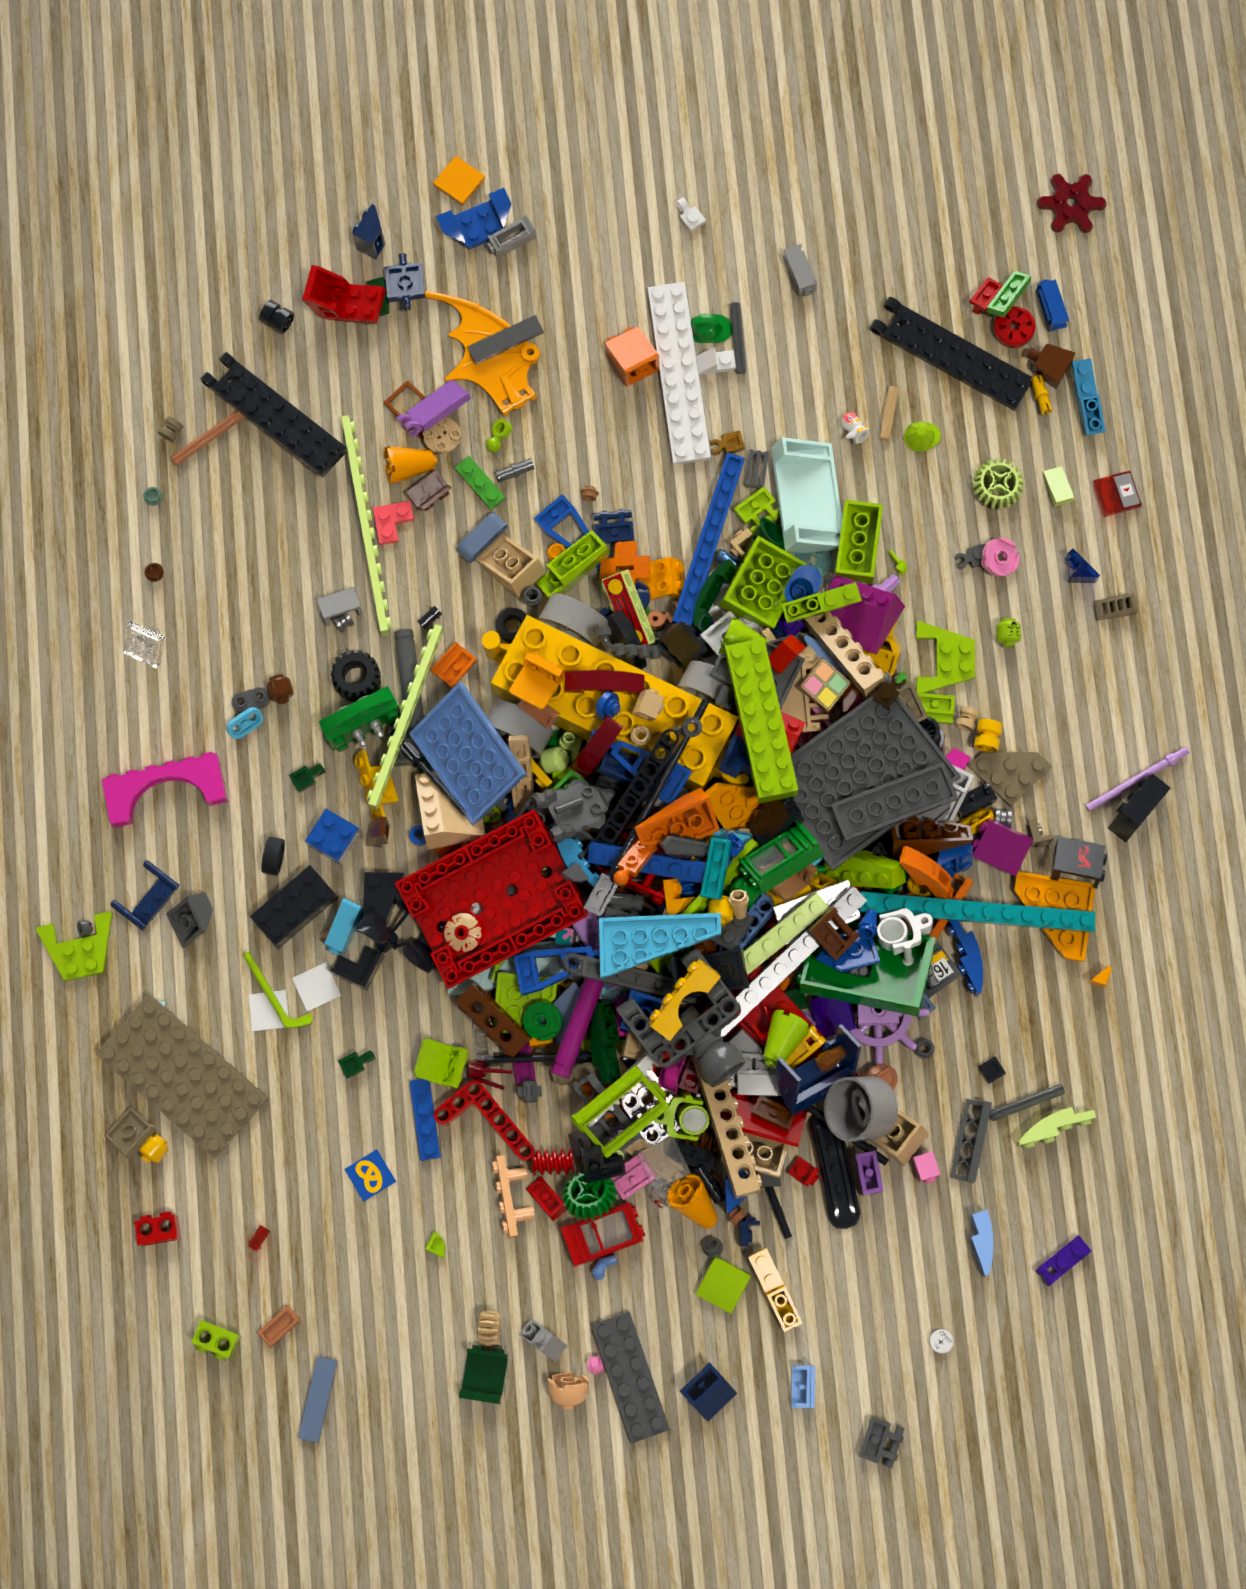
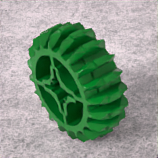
M578 1171V1176H571V1181H566V1187L563 1188L562 1199L564 1206L572 1216L575 1215L577 1219L582 1217L585 1222L589 1217L593 1221L596 1216L602 1219V1213L608 1214V1208H614L613 1202L617 1198L615 1183L611 1178L586 1183L584 1174Z

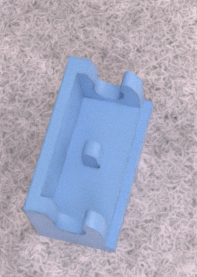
M792 1366L791 1408H815V1366Z

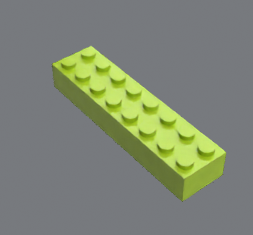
M765 639L726 645L724 653L757 802L759 804L797 796V781Z

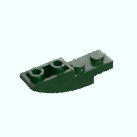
M613 1002L596 1004L591 1027L593 1067H599L602 1085H611L621 1078L615 1043L620 1042Z

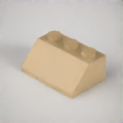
M729 1131L727 1137L734 1140L737 1138V1135L734 1131ZM743 1132V1135H747L749 1139V1154L754 1156L756 1162L754 1170L779 1178L788 1144ZM735 1150L732 1152L735 1159L743 1158L741 1151Z

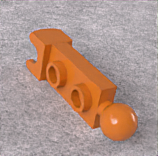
M637 839L618 863V869L620 870L614 873V882L619 886H623L628 883L629 874L636 877L661 845L641 846L639 839Z

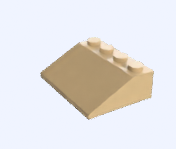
M432 771V773H433V774L438 778V780L443 784V782L440 780V778L438 777V775L436 774V772H435V771ZM425 773L415 775L424 836L428 850L474 841L486 835L483 818L478 823L472 825L467 817L463 816Z

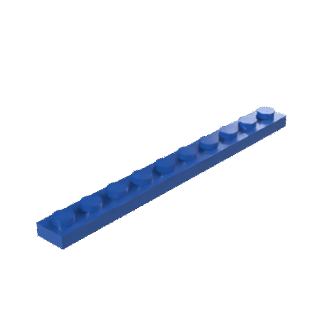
M727 452L672 624L680 621L686 622L690 626L692 624L696 601L705 584L745 461L744 457Z

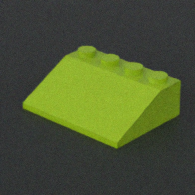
M757 536L722 598L719 607L728 612L731 611L735 616L774 629L783 613L781 604L787 603L784 593L787 583L798 567L808 564Z

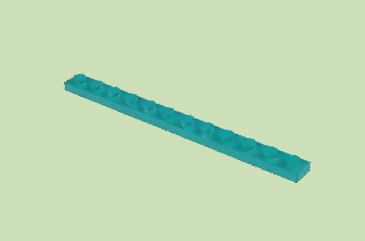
M860 892L867 901L858 909L859 913H865L871 909L876 911L877 914L882 915L907 908L914 916L926 913L932 919L1095 932L1096 912Z

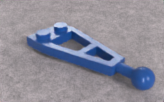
M563 494L534 518L537 525L549 537L562 544L566 549L573 544L569 543L552 529L570 514L582 531L583 536L589 532L575 507Z
M597 729L591 732L590 738H592ZM618 740L617 743L613 742L610 746V749H612L610 754L633 776H636L642 763L650 754L648 750ZM622 747L640 754L633 766L619 754ZM677 762L658 798L668 804L674 802L693 771Z
M588 946L537 950L513 956L521 994L524 996L542 991L572 976L562 971L540 982L536 958L561 956L563 960L566 955L571 953L578 955L587 954L588 957L599 958L600 949L594 950L593 947ZM569 959L567 962L568 967H570V969H576L577 964L571 967Z

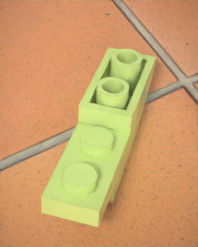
M1069 1107L1053 1113L1030 1128L1017 1142V1146H1023L1024 1149L1036 1146L1035 1142L1043 1141V1144L1054 1142L1055 1137L1059 1136L1058 1128L1061 1131L1072 1129L1074 1124L1079 1123L1080 1127L1092 1124L1091 1120L1096 1118L1095 1111L1091 1110L1074 1114L1073 1107Z

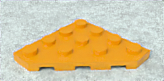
M716 783L705 791L709 796L715 817L724 829L750 828L749 825L767 803L758 804L754 786Z
M1018 871L1015 878L1014 893L1024 906L1092 912L1095 893L1093 883L1059 878L1056 881L1051 880V876ZM1041 928L1064 959L1085 962L1089 932Z

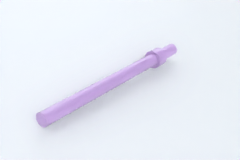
M1184 747L1174 754L1166 755L1162 761L1086 804L1087 810L1089 812L1138 784L1144 777L1148 778L1152 773L1155 774L1167 766L1171 767L1177 763V760L1189 754V750L1187 747Z

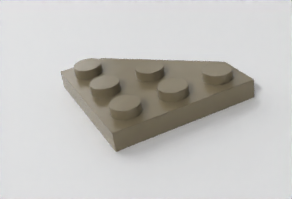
M982 752L968 768L984 783H989L993 791L1011 808L1052 765L1038 752Z

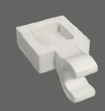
M684 197L677 201V207L683 213L680 215V220L690 233L706 223V219L696 206L690 209Z

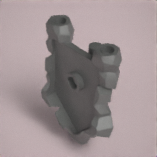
M577 779L567 785L564 790L562 788L555 791L548 789L543 793H535L532 796V801L536 809H548L555 823V826L549 830L550 837L553 842L560 843L565 838H571L583 830L590 828L600 829L603 827L606 821V815L604 814L608 810L609 803L615 797V791L613 789L589 786V783L582 779Z

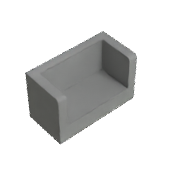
M354 587L317 599L326 626L330 625L329 618L356 609L359 615L363 614Z

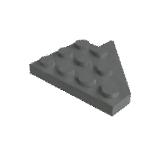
M789 636L766 642L768 657ZM723 655L717 658L709 677L732 688L726 658ZM800 656L780 675L771 668L780 710L805 661Z

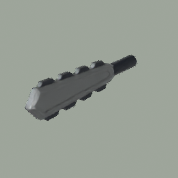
M672 834L667 836L660 845L664 853L668 854L669 857H679L681 855L683 858L694 856L695 859H703L708 857L710 841L708 843L703 839L695 841L693 837L685 836L682 838L681 835Z

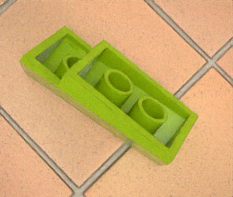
M591 530L546 564L550 570L535 583L548 600L553 593L565 595L610 554L609 549Z

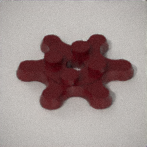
M1061 174L1052 176L1051 185L1054 187L1055 193L1052 196L1040 197L1037 200V207L1041 210H1051L1054 212L1055 219L1051 223V229L1054 232L1060 233L1068 223H1075L1081 232L1089 233L1093 228V224L1088 217L1089 213L1093 210L1102 211L1106 208L1107 202L1103 197H1094L1088 192L1093 182L1090 175H1082L1078 182L1073 184L1066 182ZM1068 199L1077 200V205H1068Z

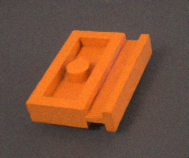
M455 641L432 667L431 672L453 689L477 662V658Z

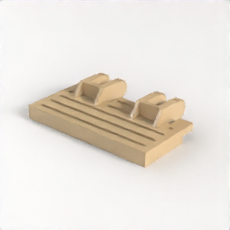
M801 653L799 656L804 658L805 661L781 711L806 722L803 732L821 731L820 722L811 723V721L829 719V715L819 714L810 716V709L821 708L816 703H809L812 700L797 688L806 677V670H811L815 665H805V662L813 661V653Z

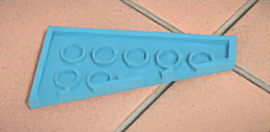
M721 913L599 918L600 978H606L722 935Z

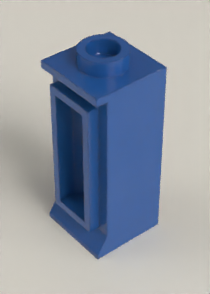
M1056 279L1041 281L1037 285L1035 292L1038 293L1037 296L1046 323L1050 325L1049 332L1066 328V322H1069V317Z

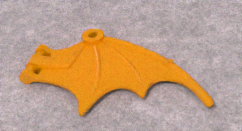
M425 291L426 299L443 301L450 304L459 311L462 317L461 324L457 329L449 333V337L460 341L464 345L465 354L457 367L445 377V381L468 380L478 384L491 396L504 417L509 415L510 411L523 407L527 401H533L537 398L527 382L530 366L536 364L540 359V350H538L536 344L526 341L476 365L468 350V346L511 327V325L493 312L480 306L479 303L476 304L458 297ZM525 390L526 394L521 396L519 392ZM506 399H509V404L504 405L502 403Z

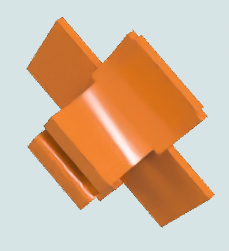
M636 541L615 543L614 558H604L601 561L600 581L627 569L630 572L634 585L636 580L649 578L650 555L637 556L638 542Z

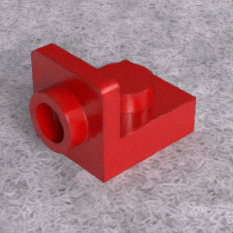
M798 1157L787 1172V1174L806 1188L809 1184L813 1186L820 1177L817 1175L819 1169L814 1168L801 1157Z

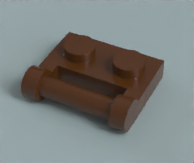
M831 906L808 932L827 954L836 961L859 938V934L855 930L853 931L839 916L838 910ZM831 919L846 934L845 940L829 923Z

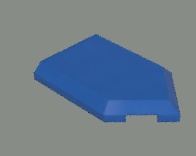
M845 933L839 934L844 940L846 939ZM860 936L836 961L824 949L816 958L817 961L840 972L880 963L873 938L864 939Z

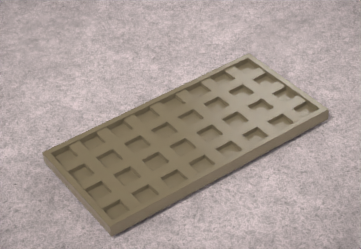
M150 994L145 997L95 1053L214 1159L219 1156L269 1099Z

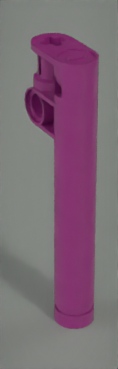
M587 978L584 979L557 1052L555 1064L552 1066L550 1073L566 1079L570 1078L571 1070L576 1062L603 985L612 988H618L619 986Z

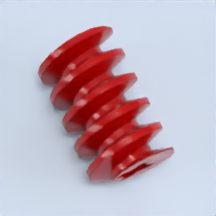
M545 1149L543 1155L537 1150L533 1156V1176L537 1174L538 1170L541 1175H544L546 1169L549 1175L553 1174L554 1169L557 1175H560L562 1169L566 1175H568L570 1169H572L574 1174L572 1149L568 1150L567 1155H565L563 1149L560 1150L559 1155H557L555 1149H553L551 1155H549L547 1149Z

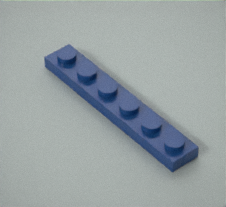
M591 841L589 844L588 863L612 867L622 847ZM654 853L640 872L703 883L706 862Z

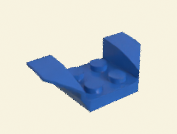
M503 187L489 193V201L456 215H453L452 211L449 210L437 215L436 219L444 234L462 242L470 250L487 243L488 235L491 236L505 228L511 201Z

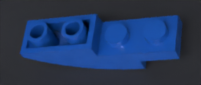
M949 920L948 926H946L947 931L951 937H955L957 941L955 946L959 954L964 955V957L959 959L957 967L962 976L965 975L968 981L966 985L971 994L974 993L977 997L981 994L983 986V963L977 940L973 931L965 934L959 921Z

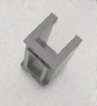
M525 215L522 219L491 236L488 235L487 247L491 254L495 253L496 257L500 258L537 238L536 229L527 215ZM522 228L525 229V231L501 244L498 242Z
M802 244L784 249L785 255L783 258L798 295L808 296L817 290V281L804 250L801 251Z

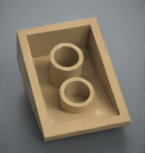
M503 533L475 558L497 581L518 598L546 572L538 557Z
M898 1110L896 1123L890 1133L881 1139L869 1141L905 1166L929 1134L921 1124Z

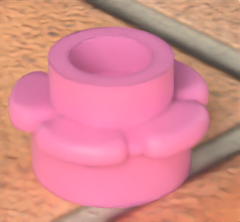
M590 1356V1361H587L588 1370L597 1376L600 1372L604 1371L603 1362L600 1356Z

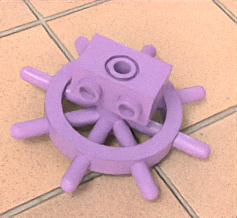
M859 1004L858 1010H852L854 1018H858L859 1027L849 1032L858 1042L869 1047H875L876 1064L883 1063V1047L892 1045L899 1040L910 1050L917 1048L916 1043L905 1034L910 1026L911 1018L916 1016ZM921 1008L919 1016H928L930 1014L929 1009ZM899 1017H903L900 1027L896 1026L899 1025ZM871 1026H874V1038L864 1035ZM882 1026H886L893 1034L882 1038Z

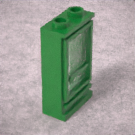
M797 822L796 826L790 828L789 831H785L744 857L743 860L742 858L739 859L742 866L740 868L741 873L746 879L749 877L752 887L754 889L758 888L762 894H765L824 856L819 843L800 822Z

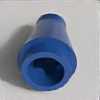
M869 909L865 912L863 919L857 927L860 937L871 939L877 934L876 911Z

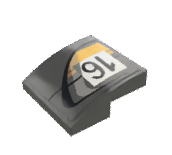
M939 942L935 944V951L925 989V994L928 998L937 994L962 975Z

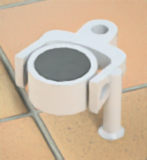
M907 908L879 915L880 923L877 928L879 944L884 949L893 951L894 956L904 952L903 964L907 966L912 965L914 958L912 957L911 948L921 944V934L926 935L931 932L933 926L932 917L926 913L914 916ZM900 918H904L909 923L913 931L914 936L913 939L910 941H907V926L905 922Z

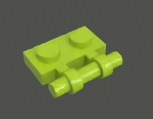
M762 487L734 508V512L745 525L751 521L754 523V526L749 528L753 534L760 526L758 516L766 511L768 515L765 518L773 522L778 520L780 516L779 507L775 510L771 507L776 503V500L765 487Z

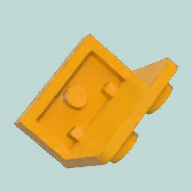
M670 556L651 561L649 578L639 579L648 587L650 600L665 596H671L679 600L684 586V566L682 561Z
M528 652L524 657V667L510 688V694L539 710H543L563 680V670L556 663L545 661L539 654Z

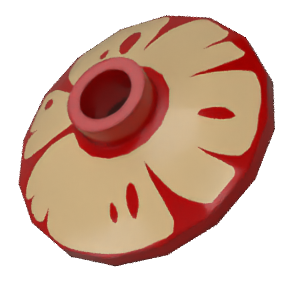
M459 913L453 915L444 927L446 943L457 952L466 953L472 951L482 940L483 929L481 923L471 914ZM460 929L465 931L463 936H460L458 933Z

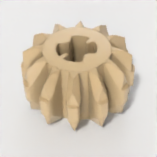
M482 1311L478 1322V1341L486 1346L498 1345L501 1335V1315L498 1312Z

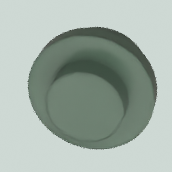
M150 487L144 492L143 497L148 505L155 506L162 501L163 494L159 488Z

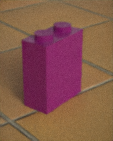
M989 818L987 822L984 821L979 830L981 835L972 844L973 857L1016 876L1033 839Z

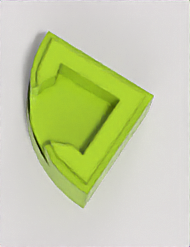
M434 1231L425 1250L444 1259L446 1253L444 1240Z

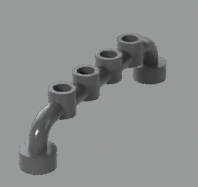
M609 626L595 629L596 638L601 639L604 648L613 652L615 658L626 655V658L638 656L639 659L648 657L650 659H658L662 657L661 654L665 653L660 645L612 644L608 638L612 635ZM660 631V632L655 633L656 638H657L663 631Z

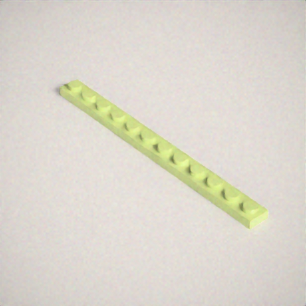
M347 415L341 418L348 448L380 632L382 636L390 635L389 629L392 628L390 617H386V611L389 610L387 599H383L382 595L386 591L384 581H380L379 575L382 574L381 564L376 562V557L379 556L377 545H373L372 540L376 538L374 527L370 528L369 521H372L371 510H367L366 503H369L368 493L363 491V485H366L364 474H360L359 469L363 465L361 456L357 457L356 450H360L358 439H354L353 433L356 432L355 422L350 421V417Z

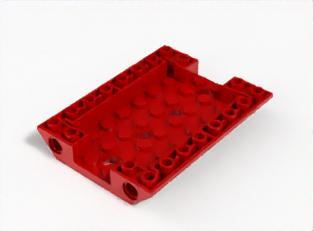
M535 809L395 882L411 917L416 918L432 950L430 955L447 989L468 980L589 916L588 911L582 908L585 902L576 883L570 880L567 881L560 875L568 868L558 847L552 841L547 826ZM546 866L552 869V875L549 878H545L542 875V870ZM512 884L517 887V893L514 896H510L507 892V888ZM475 903L482 905L483 909L480 914H475L472 910ZM459 913L471 914L481 923L483 929L482 940L472 951L466 953L457 952L451 949L450 945L445 941L444 933L438 930V924L441 921L447 923L453 915ZM460 929L458 933L460 936H463L465 931Z

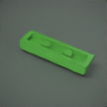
M1014 271L987 306V312L1005 317L1030 284L1031 275Z
M470 456L455 467L457 473L491 511L506 500L502 492Z

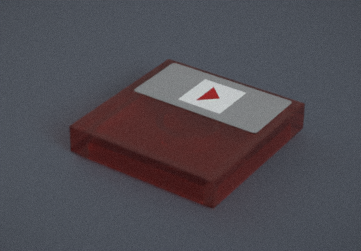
M1131 471L1093 481L1104 517L1141 508L1142 504Z

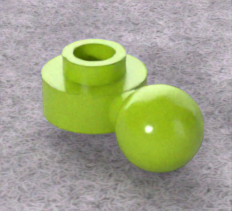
M498 419L493 424L492 432L494 437L486 442V447L490 452L499 451L501 448L500 440L506 439L511 434L512 425L505 419Z

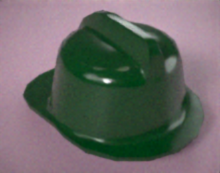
M761 518L760 526L753 534V539L755 540L757 536H760L775 546L785 549L782 526L767 518Z

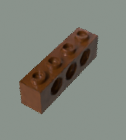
M477 982L471 984L456 1000L459 1004L458 1008L464 1014L468 1013L473 1018L472 1022L477 1027H482L487 1032V1037L501 1046L500 1049L505 1055L516 1056L531 1041L532 1037ZM476 1002L482 1004V1012H478L475 1009ZM490 1016L497 1019L496 1026H492L489 1023ZM504 1030L511 1033V1040H506L503 1037Z

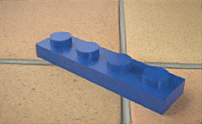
M424 1079L410 1081L420 1160L441 1158L437 1125L434 1118L435 1111L431 1083Z

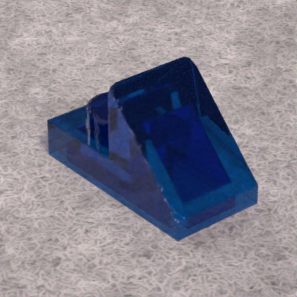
M1071 549L1067 553L1065 560L1067 565L1071 569H1075L1076 572L1070 576L1068 582L1096 583L1100 574L1074 549Z

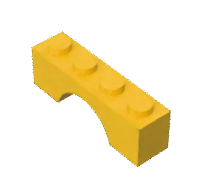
M700 958L697 962L693 961L687 969V975L684 978L681 977L674 986L676 989L672 994L668 993L664 997L661 1008L654 1010L649 1017L650 1026L669 1041L683 1026L678 1015V1008L682 999L692 992L701 991L709 993L721 977L717 971Z

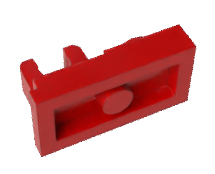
M988 277L969 301L970 304L974 305L972 312L977 315L980 314L981 310L986 312L987 306L1003 285Z

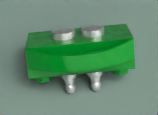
M387 686L358 699L350 705L340 708L335 713L318 722L332 750L337 749L338 752H342L348 748L347 744L352 741L358 743L360 747H365L367 745L365 734L372 732L373 735L376 734L379 739L384 737L382 726L387 723L390 726L394 725L396 719L401 717V711L391 690Z

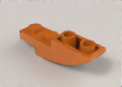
M904 846L900 856V864L917 885H926L936 898L952 899L954 889L950 885L952 879L950 874L931 858L915 849Z

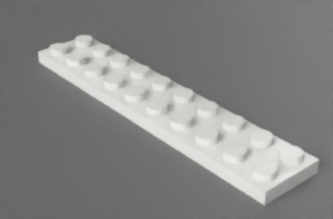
M685 282L648 287L656 348L659 354V369L673 465L711 460Z

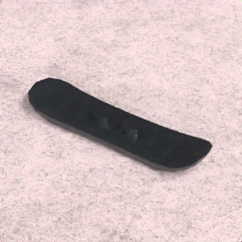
M813 1115L810 1119L809 1127L821 1171L828 1217L835 1228L848 1229L859 1221L860 1207L849 1164L846 1143L837 1138L831 1132L828 1125Z

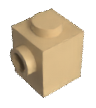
M649 688L648 690L641 691L632 714L649 722L655 720L657 715L663 710L664 704L662 702L664 697L659 695V692Z

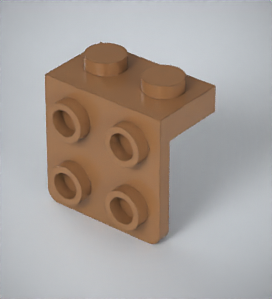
M789 843L783 846L790 855L797 852ZM781 851L778 859L760 871V873H764L786 859L783 852ZM810 864L771 890L782 900L788 901L811 883L818 868Z

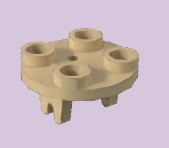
M445 417L427 431L423 430V437L428 449L434 453L445 454L455 450L459 445L461 432L455 421Z

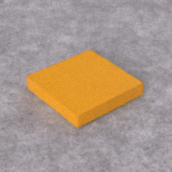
M455 156L433 182V185L463 206L485 180V175Z

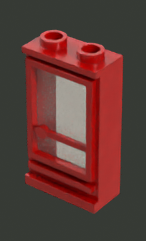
M628 1202L610 1209L608 1214L602 1213V1219L596 1216L593 1221L589 1217L586 1222L581 1220L561 1228L575 1268L644 1242L642 1237L646 1235L642 1224L637 1225L635 1218L639 1216L635 1205L630 1206Z

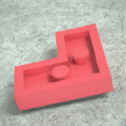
M411 501L373 508L380 546L399 542L396 524L414 521Z

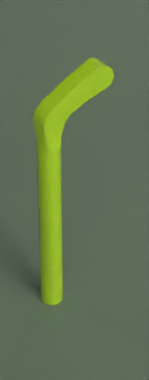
M250 952L243 954L245 961L279 1016L283 1026L286 1029L310 1025L313 1020L311 1014L295 1019H290Z

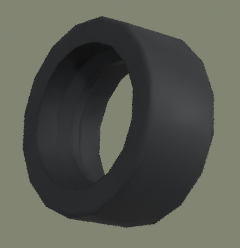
M268 837L262 857V873L278 876L285 851L284 839Z

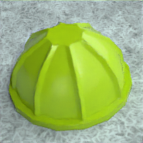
M924 421L911 423L904 432L906 445L916 452H924L935 447L941 437L939 428L936 425Z

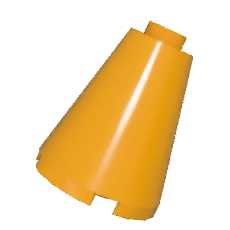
M394 446L384 447V459H386L385 472L390 484H396L431 471L437 465V456L431 450Z
M686 1175L685 1180H677L667 1193L668 1204L701 1228L708 1229L716 1224L718 1215L701 1178L697 1175Z

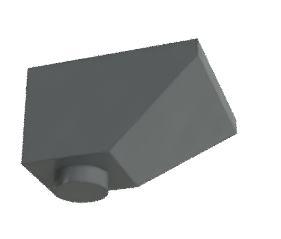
M205 892L187 896L167 913L182 948H186L207 930L213 908Z

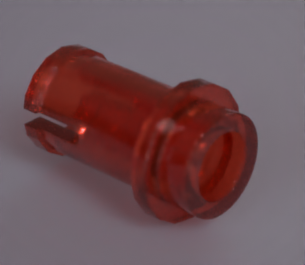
M259 1225L252 1239L248 1240L247 1246L258 1252L259 1249H262L261 1245L271 1231Z

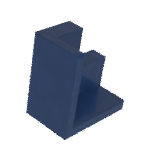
M733 734L718 768L719 771L733 778H737L740 771L752 776L744 739Z

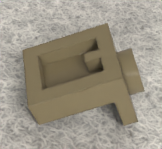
M1036 818L1027 821L1028 836L1033 839L1031 847L1043 848L1049 846L1053 836L1041 837L1043 834L1040 823L1037 824Z

